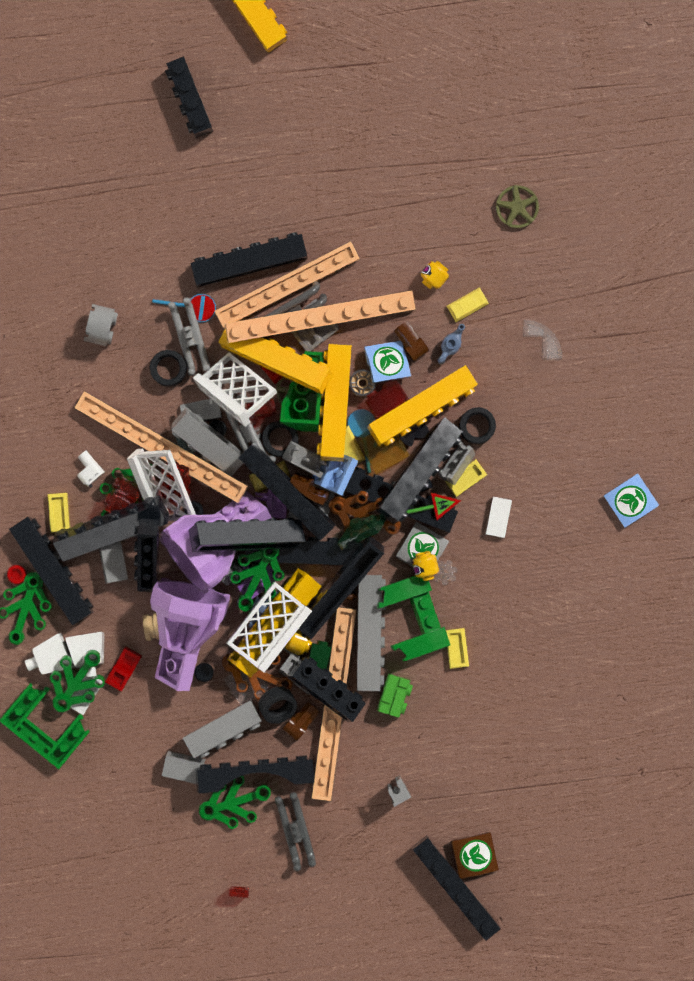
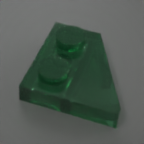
M383 514L354 518L350 521V525L339 540V547L345 549L348 542L354 539L358 543L367 537L379 533L386 522V518Z

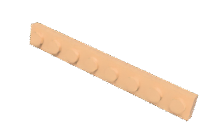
M349 242L215 310V313L223 328H225L226 323L240 321L311 285L314 281H318L360 260L352 243Z

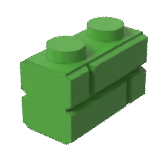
M388 673L377 711L398 718L400 714L404 715L407 703H404L406 695L410 696L413 687L410 684V680Z

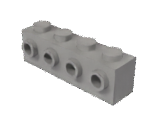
M187 407L171 424L172 434L177 439L186 441L187 446L191 450L200 452L205 461L214 463L217 469L229 476H232L243 464L238 458L243 452Z
M249 700L184 736L183 740L193 758L199 757V759H202L210 754L208 750L214 747L218 750L227 745L226 740L230 738L236 740L244 735L242 733L244 730L249 728L252 731L261 726L259 722L262 721V718L253 701Z

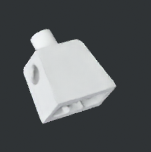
M103 632L65 638L75 668L82 667L85 662V654L89 650L98 651L100 653L98 665L104 664ZM94 654L89 655L91 659L96 658ZM91 667L85 678L95 677L97 675L96 668Z
M62 633L51 637L33 648L34 657L25 660L28 671L39 667L41 674L62 671L63 668L60 666L61 658L65 655L70 656ZM63 660L64 664L70 663L68 660Z

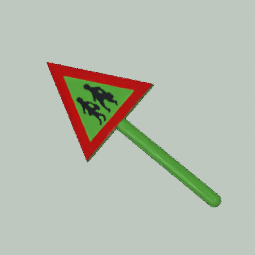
M431 493L433 505L406 510V512L410 514L434 508L437 521L462 500Z

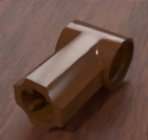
M407 321L394 330V333L404 345L405 351L413 362L429 352L425 342L416 335Z
M307 701L282 729L294 740L298 741L320 711Z

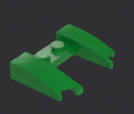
M413 576L379 588L378 591H384L383 602L377 603L378 609L410 599L422 634L391 645L393 651L399 648L406 655L402 659L403 662L450 646L445 627L441 628L429 594V591H432L429 580L423 581V578Z
M30 683L2 716L0 722L60 770L90 731L84 730L80 721L84 718L82 714H79L58 741L55 742L27 719L50 691L48 687H44V691L33 689V684Z

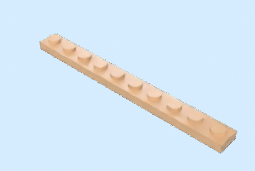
M406 291L226 323L225 329L228 343L415 310L413 292Z
M83 392L75 406L77 410L148 451L170 450L177 468L237 503L240 502L248 488L247 485L86 392ZM165 456L160 457L161 459L167 461Z
M339 607L336 614L329 671L333 674L332 678L336 681L341 680L347 684L356 609ZM324 705L312 799L331 801L342 718L326 705Z

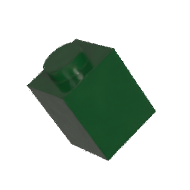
M317 640V643H312L310 657L317 662L316 666L320 669H327L331 647L328 646L329 642Z

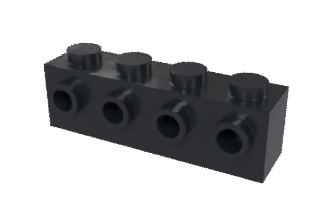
M184 56L166 63L168 67L165 70L169 81L173 80L175 85L172 88L175 98H180L182 103L179 105L183 116L187 115L189 120L186 123L189 133H194L195 138L213 132Z
M140 518L139 526H135L134 538H137L134 545V552H137L134 559V567H137L134 572V581H137V591L152 592L159 578V520Z
M311 657L300 658L287 677L345 721L354 722L366 704L362 701L363 697L355 691H349L347 689L348 686L343 681H336L332 678L333 674L327 669H320L316 666L317 662Z

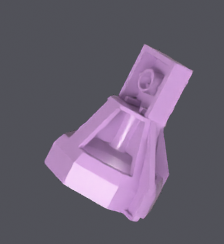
M246 491L239 503L233 500L215 514L182 516L161 532L159 540L166 547L169 555L187 579L203 594H206L229 573L236 551L192 552L188 530L195 522L201 520L206 522H214L216 520L230 522L236 519H241L242 521H249L251 519L265 521L272 517L267 507Z
M162 578L156 582L150 599L151 609L157 615L159 645L162 646L155 674L156 679L176 691H190L200 647L218 631L219 625L227 613L230 601L229 594L219 593L213 589L203 594L191 583L171 581L167 578Z

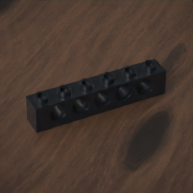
M356 467L346 486L345 492L357 495L360 491H366L369 495L368 501L375 502L377 498H384L378 495V489L384 486L389 491L395 482L391 481V484L384 482V477L376 474L373 477L366 474V470ZM364 479L369 480L371 483V487L368 490L360 488V482ZM420 492L418 493V501L423 502L424 506L433 505L431 496L427 495L424 498L419 496ZM363 495L359 496L360 498L366 499ZM454 506L437 521L431 515L432 509L410 513L407 516L450 533L458 511L455 510L456 506Z

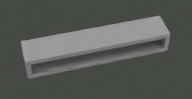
M366 575L359 583L357 691H380V687H384V675H380L381 667L384 668V656H381V648H385V637H381V629H385V617H381V610H385V607L377 608V603L383 602L384 599L382 598V591L378 590L386 586V579H382V575Z

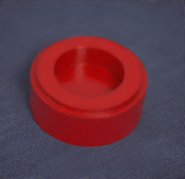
M13 565L7 571V578L13 584L23 583L27 575L26 569L21 565Z

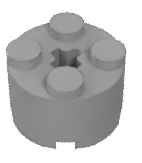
M92 304L91 307L95 310H90L85 331L89 336L84 337V341L107 346V344L112 342L113 331H110L111 325H116L118 313L115 312V309Z

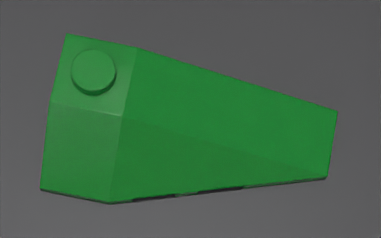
M304 352V354L313 359L312 361L324 363V352ZM292 381L281 405L280 423L299 431L319 432L321 394Z

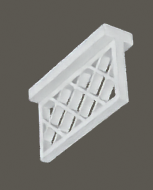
M230 352L212 366L209 371L203 375L198 373L193 377L198 388L244 427L251 422L249 417L277 393L276 389ZM229 360L233 362L232 367L224 368V365ZM236 371H245L244 376L235 377ZM232 372L231 378L223 379V373ZM213 374H219L218 379H209ZM256 380V385L247 386V382ZM235 382H243V387L234 388ZM230 383V389H221L222 384ZM267 389L269 391L265 395L259 396V390ZM255 391V396L246 397V392ZM242 392L241 398L233 399V393ZM254 402L251 408L245 409V403Z
M136 449L127 458L143 500L148 497L160 496L166 509L169 508L174 512L173 515L169 514L168 521H177L184 515H196L170 450L144 452L143 449ZM165 456L168 465L160 460V457ZM147 458L154 462L152 466L149 464ZM156 465L165 470L163 474L155 469ZM167 473L174 477L175 482L166 476ZM154 475L161 479L159 483L155 480ZM163 481L172 487L171 490L162 485ZM174 489L181 494L182 498L173 493ZM161 492L167 495L166 499L162 497ZM170 498L178 503L177 507L168 502ZM180 507H184L187 510L188 514L182 512L180 510Z
M273 582L226 644L260 671L265 672L312 611L276 582ZM276 588L281 592L282 600L271 602V593ZM293 601L298 605L293 613H286L285 602ZM282 603L283 614L273 615L272 604ZM261 605H269L270 616L259 617ZM284 617L282 628L274 629L273 618ZM270 618L271 629L261 630L260 619ZM257 620L258 631L247 632V623ZM272 632L271 642L262 644L261 633ZM258 634L259 645L249 646L248 635ZM245 635L246 646L237 647L233 644L237 636ZM260 647V656L255 661L250 657L249 649Z

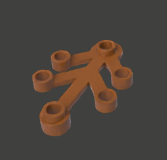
M360 491L357 495L346 499L337 496L332 498L329 503L330 511L340 516L345 526L344 533L347 536H353L356 532V526L351 523L347 514L354 516L363 533V542L366 539L365 535H370L374 538V533L369 529L366 521L385 528L389 534H396L400 530V521L392 524L388 520L369 513L376 510L378 507L377 503L381 502L384 498H377L375 502L359 508L350 506L357 502L360 504L366 503L369 498L366 491ZM363 495L366 499H360L359 496ZM335 505H340L341 509L337 508ZM392 525L395 529H390L389 526ZM347 528H352L353 531L349 532Z
M228 653L223 657L222 666L227 672L232 673L237 685L236 690L239 693H245L248 689V684L242 680L239 669L234 665H229L227 659L231 653ZM279 655L277 656L278 662H272L270 666H277L280 663ZM259 669L251 678L248 676L254 690V698L258 701L260 698L257 697L256 693L261 691L264 694L265 690L261 688L257 678L277 687H283L281 683L286 681L289 685L286 688L290 691L293 686L289 678H278ZM244 684L246 689L240 690L238 686Z

